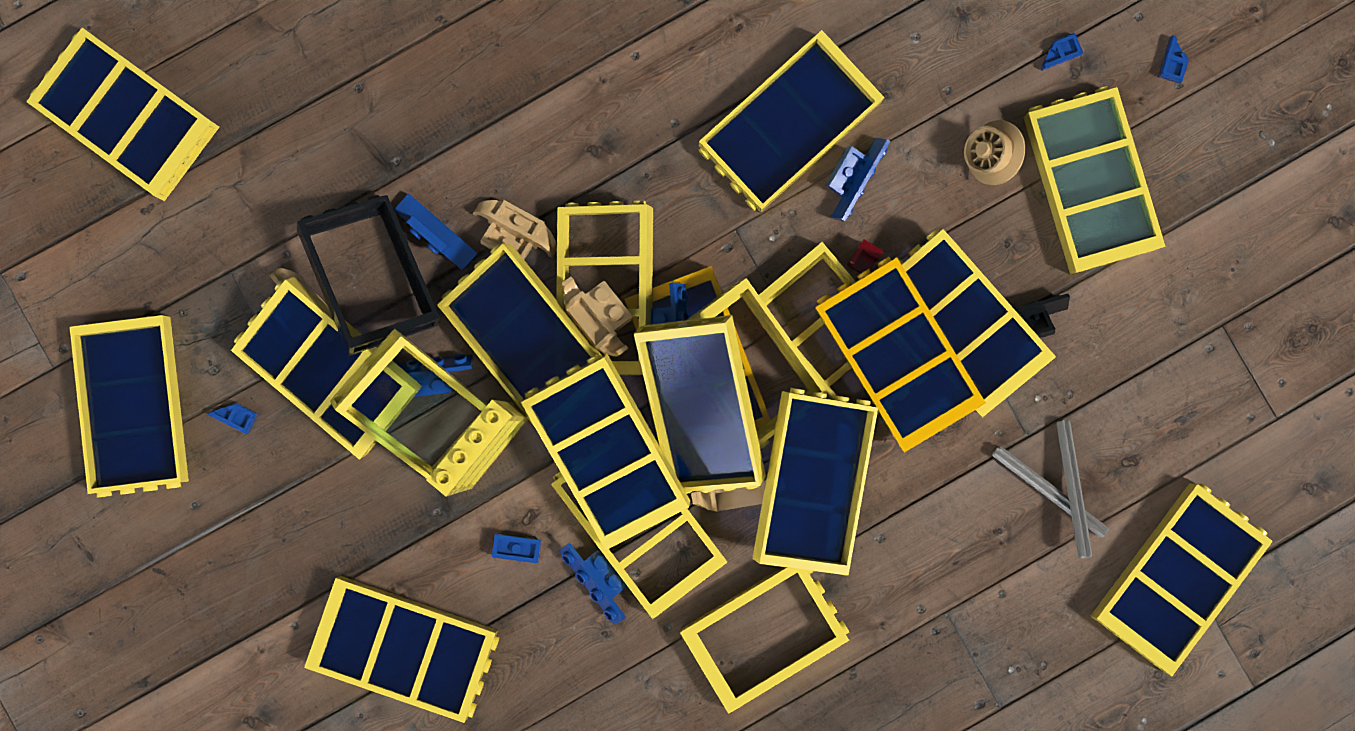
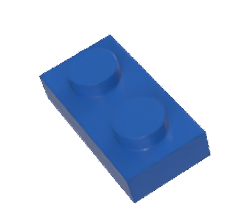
M496 533L492 557L538 564L542 540Z

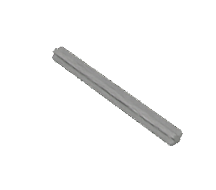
M1061 420L1056 425L1077 553L1081 559L1092 557V549L1071 423L1069 420Z
M1002 446L995 448L992 453L994 458L1071 515L1068 496ZM1085 510L1088 529L1103 538L1109 528Z

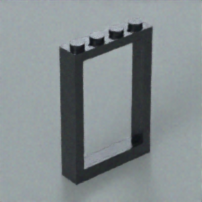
M375 195L367 201L361 203L352 202L344 208L337 210L335 208L328 209L323 214L317 216L308 215L297 221V233L348 356L379 346L394 329L407 337L438 326L440 317L388 195L381 197ZM380 215L422 315L352 338L310 236Z

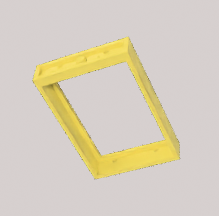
M747 278L736 282L687 319L716 317L742 297L808 389L804 395L812 396L813 392L828 393ZM688 337L670 339L696 376L708 375L685 344L684 340ZM714 383L702 384L730 423L742 422ZM793 402L790 408L788 423L792 420L798 421L806 414V409L810 406H817L812 405L815 402L810 404ZM778 415L757 430L760 449L764 448L770 442L768 439L775 434ZM736 430L748 447L745 430Z
M394 329L333 396L330 402L337 412L425 478H428L472 423L439 460L431 466L354 408L352 404L403 348L477 407L481 413L488 404Z
M782 567L680 629V634L728 714L849 641L846 636L849 630L843 621H837L834 616L837 610L830 600L826 602L822 594L825 593V590L818 580L814 582L810 576L813 571ZM798 573L836 637L735 697L697 633Z

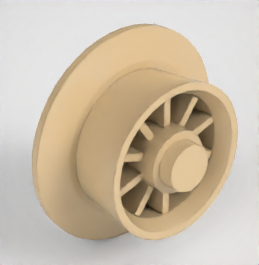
M1003 120L989 122L974 130L968 137L964 147V158L972 175L978 181L987 185H1000L1014 177L1019 171L1025 156V141L1022 133L1014 124Z

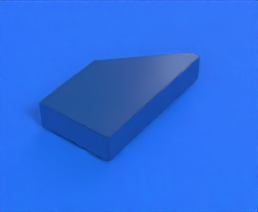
M1075 33L1052 42L1041 67L1042 71L1084 54Z
M1172 35L1169 38L1158 77L1180 84L1183 82L1189 60L1185 52H1182L1176 36Z
M235 403L211 411L208 415L245 434H249L259 413L239 403Z

